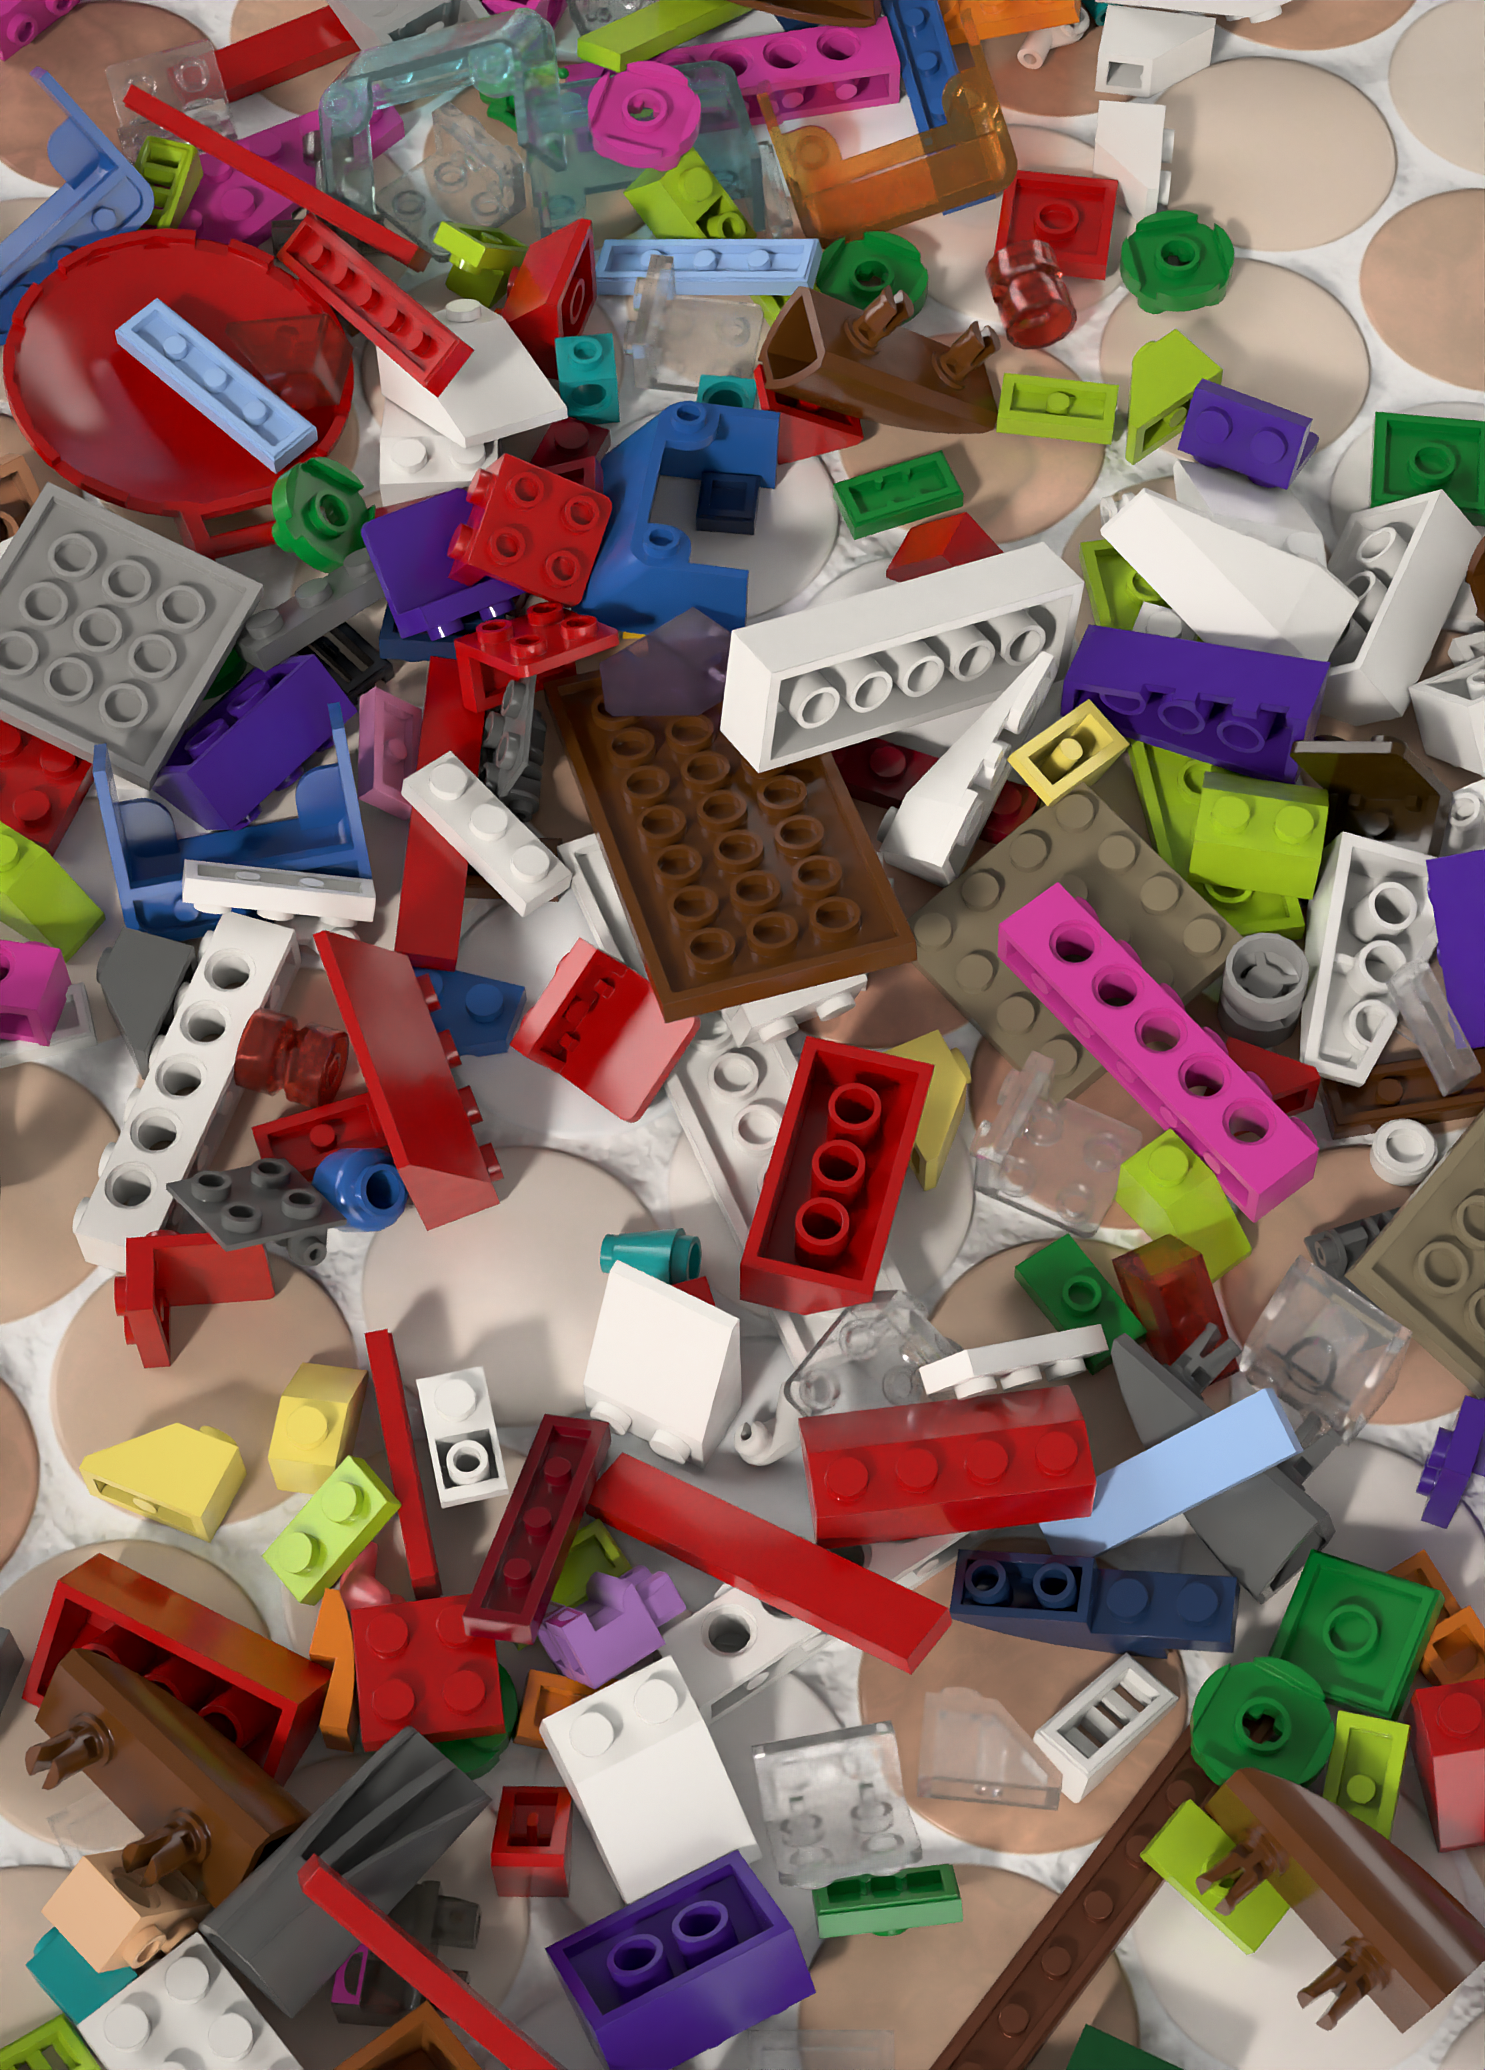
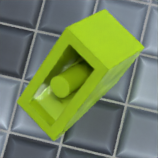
M1174 329L1158 341H1149L1144 344L1132 360L1125 459L1132 465L1183 431L1195 387L1202 378L1219 385L1222 382L1223 369L1177 329Z
M0 821V921L30 941H37L53 948H60L64 961L67 963L106 920L105 914L44 848Z
M1171 1128L1121 1164L1115 1201L1202 1292L1251 1255L1252 1247L1215 1173Z

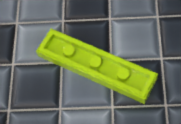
M659 0L579 37L577 41V57L621 73L627 70L626 64L647 61L750 12L752 8L726 0Z

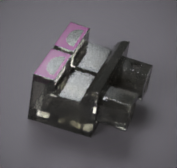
M427 1880L421 1884L416 1883L388 1914L392 1920L436 1957L439 1945L476 1949L482 1919L480 1905L461 1898L444 1896L440 1881ZM361 1943L336 1970L331 2006L338 2023L391 2027L428 1999ZM451 1969L470 1986L471 1977L469 1971ZM428 2000V2002L431 2004V2006L435 2009V2011L439 2014L441 2018H449L445 2013H443L438 2007H436L431 2001Z

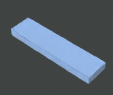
M605 239L595 269L597 295H792L799 286L813 289L823 252L819 239Z
M156 298L115 330L117 343L275 474L318 440L317 428L160 299Z
M1264 1388L1096 1476L1097 1486L1091 1517L1039 1523V1526L1053 1555L1097 1558L1304 1450L1274 1389Z

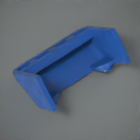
M38 66L29 75L68 117L52 132L47 143L48 159L66 183L0 243V346L6 343L12 324V314L33 282L39 285L48 275L58 269V261L85 245L117 234L136 231L148 220L154 208V194L149 183L51 74Z
M681 401L665 408L605 454L600 463L603 469V493L611 500L612 511L583 597L579 604L571 608V611L580 615L593 616L597 618L598 622L621 632L730 645L732 630L746 627L749 570L690 563L692 547L686 533L674 526L650 523L660 475L701 480L702 472L760 476L761 488L775 489L777 482L780 412L695 401Z
M340 702L328 704L338 763L312 768L300 778L295 790L299 818L245 827L238 831L228 830L177 840L172 815L158 801L148 798H137L119 802L107 743L94 745L93 777L124 922L127 928L177 942L204 937L207 931H215L222 914L205 913L195 909L194 903L182 902V878L185 859L372 879ZM232 907L231 912L274 923V920L259 916L257 910Z

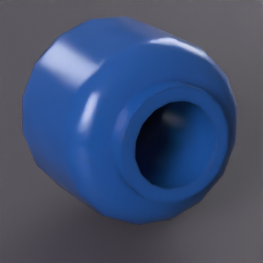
M345 1148L337 1150L326 1156L319 1164L311 1183L347 1219L346 1225L334 1227L342 1232H378L393 1225L403 1214L409 1198V1193L397 1171L392 1154L379 1148Z

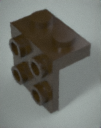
M1318 735L1314 737L1313 741H1294L1292 743L1290 757L1323 789L1328 790L1329 808L1323 849L1341 832H1347L1439 858L1453 794L1433 774V770L1427 767L1408 748L1406 742L1387 735L1373 736L1370 741H1346L1337 736Z

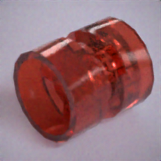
M1022 240L1011 243L997 251L989 260L985 269V275L993 301L998 306L999 318L1007 340L1015 347L1024 350H1034L1051 346L1064 339L1075 326L1077 312L1068 286L1062 281L1063 272L1054 249L1048 243L1040 240Z
M260 1007L253 1012L247 1021L238 1044L234 1063L235 1084L241 1088L272 1097L281 1090H284L286 1100L310 1108L330 1104L337 1095L346 1070L349 1056L348 1033L314 1022H310L300 1029L298 1020L295 1017Z

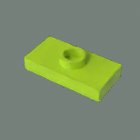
M1188 1799L1181 1803L1139 1856L1246 1955L1255 1953L1290 1909V1906L1273 1886L1265 1880L1241 1901L1230 1915L1224 1916L1214 1910L1232 1887L1234 1880L1229 1878L1201 1895L1196 1885V1878L1202 1873H1206L1232 1850L1236 1844L1214 1820L1191 1799Z

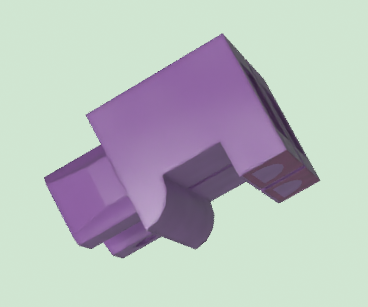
M637 1565L616 1578L596 1571L587 1582L586 1593L588 1600L573 1609L550 1600L537 1636L558 1674L597 1689L665 1645L666 1643L657 1628L685 1611L686 1606L666 1572L658 1571L652 1575L646 1566Z

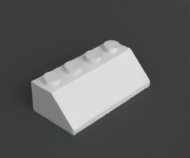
M1442 489L1350 515L1327 564V570L1358 597L1359 604L1327 660L1331 664L1320 714L1353 726H1360L1402 717L1404 711L1408 708L1411 702L1408 687L1418 682L1425 665L1430 660L1433 646L1445 620L1451 613V606L1466 576L1471 557L1482 539V535Z

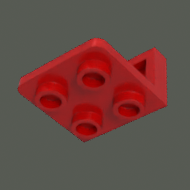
M504 453L486 470L479 468L471 481L466 496V502L473 504L467 525L460 523L457 526L448 547L447 556L454 559L448 578L471 587L487 575L549 602L561 603L564 608H572L579 604L612 511L611 500L606 495L508 453Z
M558 602L534 604L527 609L526 615L511 620L496 619L480 623L476 626V632L454 639L464 708L480 713L502 705L505 690L511 680L519 681L520 678L531 677L537 674L535 692L544 689V682L577 675L575 660L617 646L619 644L618 630L598 622L597 618L593 616L580 615L565 609Z
M579 937L571 951L560 960L554 977L535 1006L530 1008L524 1015L520 1029L509 1045L526 1058L560 1074L620 1119L628 1123H635L643 1116L698 1032L701 1020L698 1015L665 1024L650 981L618 958Z
M156 1230L148 1233L145 1237L126 1238V1275L115 1276L114 1280L115 1309L117 1316H124L126 1344L137 1345L144 1368L171 1367V1307L270 1300L275 1296V1282L265 1243L226 1252L211 1237L210 1233L181 1234L173 1230Z

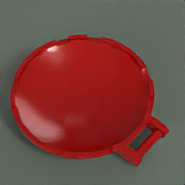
M164 228L126 232L100 239L58 261V269L48 275L39 285L33 282L12 314V324L3 348V381L11 413L21 433L45 463L67 481L81 490L119 507L150 515L173 517L184 546L215 562L216 559L277 544L272 535V526L276 520L209 536L203 521L269 504L272 505L273 488L277 479L298 463H305L310 458H328L337 445L346 427L351 410L354 369L350 346L334 311L304 281L295 279L292 275L275 265V257L233 238H231L228 245L196 238V230ZM156 298L160 299L317 428L318 440L275 474L117 343L115 330Z

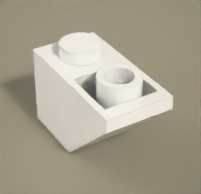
M1108 4L1098 53L1095 91L1150 98L1210 66L1216 18Z
M1099 100L1092 178L1118 180L1116 203L1139 222L1144 217L1156 213L1157 204L1168 205L1171 171L1161 170V163L1172 162L1175 129H1164L1166 105Z
M483 1366L417 1379L416 1383L441 1508L509 1494Z

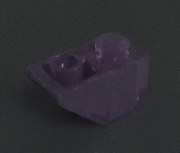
M692 607L599 663L605 710L613 716L700 715L724 700L732 633Z

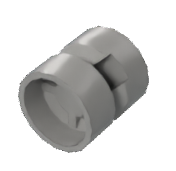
M1257 933L1245 936L1233 945L1226 958L1217 1017L1222 1030L1228 1036L1263 1049L1280 1045L1292 1036L1299 1022L1309 973V964L1304 952L1292 940L1279 934Z

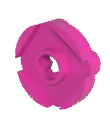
M654 61L626 64L627 71L617 73L612 78H610V72L602 76L592 88L587 106L588 127L592 135L595 151L600 156L634 168H653L658 171H667L676 167L680 162L681 156L688 152L696 142L701 127V102L698 94L695 96V93L688 87V79L679 70ZM643 108L653 109V118L655 119L638 121L630 116V114H640Z

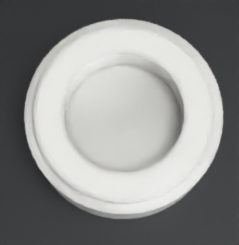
M1410 1119L1391 1120L1383 1124L1374 1135L1370 1149L1372 1168L1381 1179L1396 1186L1419 1184L1433 1170L1438 1153L1436 1139L1426 1126Z

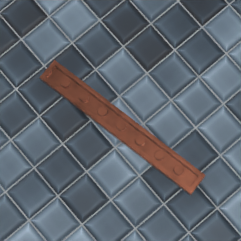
M1263 1713L1258 1721L1245 1718L1242 1722V1725L1250 1731L1249 1738L1256 1743L1262 1744L1266 1740L1270 1741L1275 1734L1273 1731L1275 1719L1270 1715ZM1190 1724L929 2070H1026L1166 1882L1163 1877L1139 1856L1181 1803L1188 1799H1191L1212 1819L1204 1809V1806L1220 1787L1206 1775L1203 1768L1195 1762L1191 1755Z

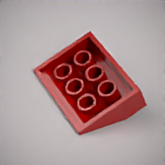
M327 930L313 934L397 1171L426 1230H432L500 1204L493 1183L504 1179V1175L492 1143L489 1142L479 1146L472 1125L482 1122L483 1118L471 1086L468 1085L458 1089L451 1069L462 1065L450 1030L446 1029L438 1033L436 1031L430 1013L442 1008L429 973L416 977L407 955Z

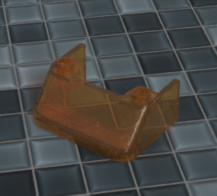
M970 8L959 12L975 66L951 76L943 88L942 106L948 123L843 160L835 137L827 129L817 125H807L787 132L769 79L758 82L756 96L802 231L807 239H819L821 249H826L834 241L845 236L846 244L854 240H863V232H886L999 193L1013 182L1018 169L1017 157Z

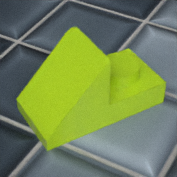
M446 221L441 222L433 240L435 244L451 253L449 261L453 265L446 279V287L464 299L479 301L480 304L488 309L492 308L507 293L510 272L514 266L521 267L529 248L528 245L499 228Z

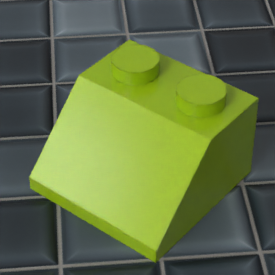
M1205 771L1187 881L1312 900L1322 858L1329 808L1328 790Z

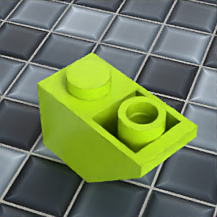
M693 146L681 156L679 164L673 169L658 171L653 168H646L623 192L658 239H755L758 236Z

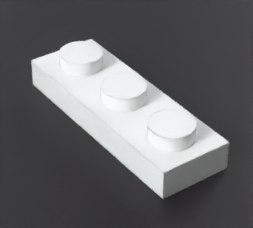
M451 751L403 780L401 795L523 918L570 887L573 873Z
M187 859L184 861L182 902L194 903L195 909L205 913L226 914L231 912L233 907L257 910L259 916L278 921L292 920L295 914L318 916L321 922L336 927H353L357 925V921L373 922L376 895L372 879Z
M1097 1324L967 1349L923 1366L919 1370L927 1395L955 1389L957 1399L964 1400L996 1390L997 1385L995 1381L998 1380L1001 1381L1003 1391H1008L1041 1381L1042 1371H1045L1048 1382L1080 1374L1086 1371L1083 1359L1109 1350L1102 1326Z

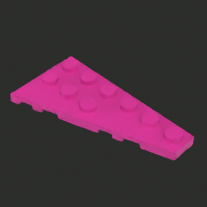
M381 85L234 142L328 195L330 193L329 185L347 171H360L405 137L402 118ZM208 153L199 155L203 177L178 229L196 230V238L229 245L231 238L258 247L292 222L291 213L300 207L298 204ZM154 184V186L161 187V188H166V189H170V188H171V187L164 186V185ZM154 206V209H159V210H163V209H164V208H162V207ZM144 223L139 228L157 229L158 226Z

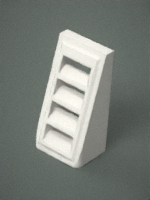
M1126 1652L1035 1732L1027 1754L1028 1761L1072 1802L1079 1803L1176 1706L1179 1697ZM1120 1685L1140 1702L1145 1709L1139 1713L1114 1690ZM1101 1705L1125 1727L1120 1730L1097 1707ZM1080 1724L1103 1744L1100 1749L1077 1729Z

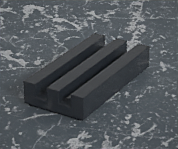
M346 621L329 632L368 667L365 671L362 672L328 637L321 636L310 643V645L350 682L347 683L308 646L292 655L315 654L354 706L358 704L357 697L376 687L375 683L380 679L387 683L395 677L393 664L387 659H381L380 653Z

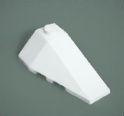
M1145 487L1100 529L1102 536L1205 643L1327 662L1359 604L1358 597L1316 559L1299 552L1295 556L1267 544L1266 539L1249 531L1243 534L1211 521L1209 514Z
M1042 651L907 792L900 808H889L877 833V841L882 843L880 852H883V858L886 863L942 888L950 885L951 882L962 874L1012 769L1007 758L1023 746L1058 673L1053 655Z
M1341 832L1323 849L1313 899L1309 900L1307 909L1305 957L1309 964V973L1305 995L1302 1000L1299 1062L1316 1067L1320 1077L1361 1087L1397 1024V1017L1409 995L1422 979L1426 971L1424 968L1438 944L1433 905L1427 893L1428 873L1426 860L1437 857L1347 832Z

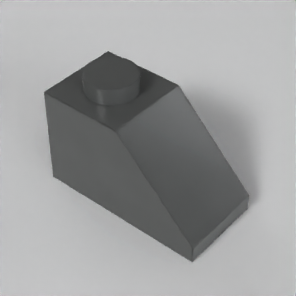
M123 927L114 947H107L103 951L98 962L96 979L101 985L108 1010L142 1079L145 1080L150 1071L149 1056L152 1046L159 1035L167 1034L174 1019L173 1007L177 992L184 982L191 983L198 968V961L194 947L191 945Z

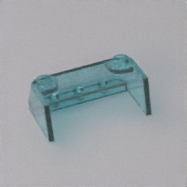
M517 8L371 47L359 52L324 91L318 106L325 194L370 219L378 218L369 126L373 111L474 85L478 91L490 98H503L514 95L518 145L557 173L567 171L556 43L551 24L530 8Z
M710 60L671 66L679 70L688 79V87L695 93V96L698 94L701 102V127L693 147L732 200L744 198L754 232L765 231L762 157L734 70L725 63ZM601 77L531 88L521 93L515 101L517 129L531 213L538 240L550 235L552 229H561L583 218L587 210L585 195L626 189L646 169L629 167L617 163L610 158L600 156L593 147L592 135L588 127L587 106L591 90ZM643 108L640 114H630V116L638 121L655 119L653 118V109Z

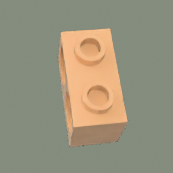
M123 1849L84 1855L41 1912L97 1973L129 1966L138 1968L147 1962L161 1960L195 1932H198L201 1936L202 1933L199 1931L198 1925L213 1906L178 1869L164 1876L151 1887H139L148 1866L126 1874L122 1863Z

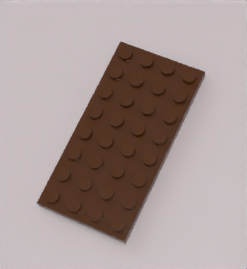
M707 643L543 683L547 707L665 1024L917 961V945L914 935L831 751L758 773L720 731L730 645Z

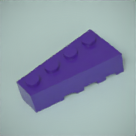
M1089 624L1064 679L1060 716L1064 717L1090 699L1122 736L1255 779L1296 785L1302 768L1290 757L1292 743L1294 741L1314 740L1331 663Z

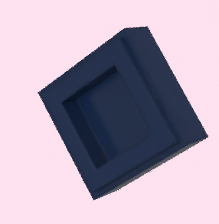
M702 472L696 513V531L754 535L761 489L760 476Z

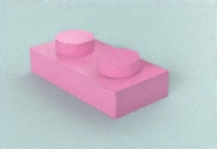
M374 687L360 696L358 799L406 821L410 818L412 805L401 795L403 780L416 772L422 709Z

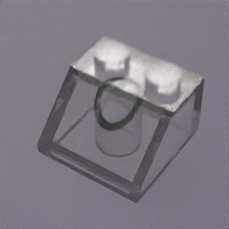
M1299 1255L1247 1337L1238 1370L1245 1374L1247 1381L1256 1391L1264 1388H1273L1278 1398L1300 1413L1303 1421L1307 1419L1306 1416L1311 1411L1316 1413L1322 1422V1427L1317 1434L1323 1436L1333 1428L1344 1440L1343 1444L1349 1447L1395 1389L1413 1332Z

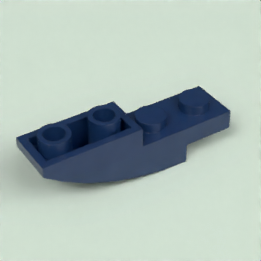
M958 1549L949 1612L951 1619L980 1628L1054 1645L1124 1655L1127 1652L1131 1656L1168 1659L1169 1649L1234 1653L1240 1585L1237 1577L1101 1569L1098 1568L1094 1557Z

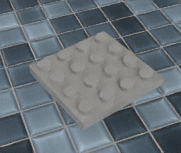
M47 482L0 559V720L92 764L94 745L107 743L113 774L151 791L157 780L158 772L166 765L237 639L244 630L247 620L252 616L263 597V584Z

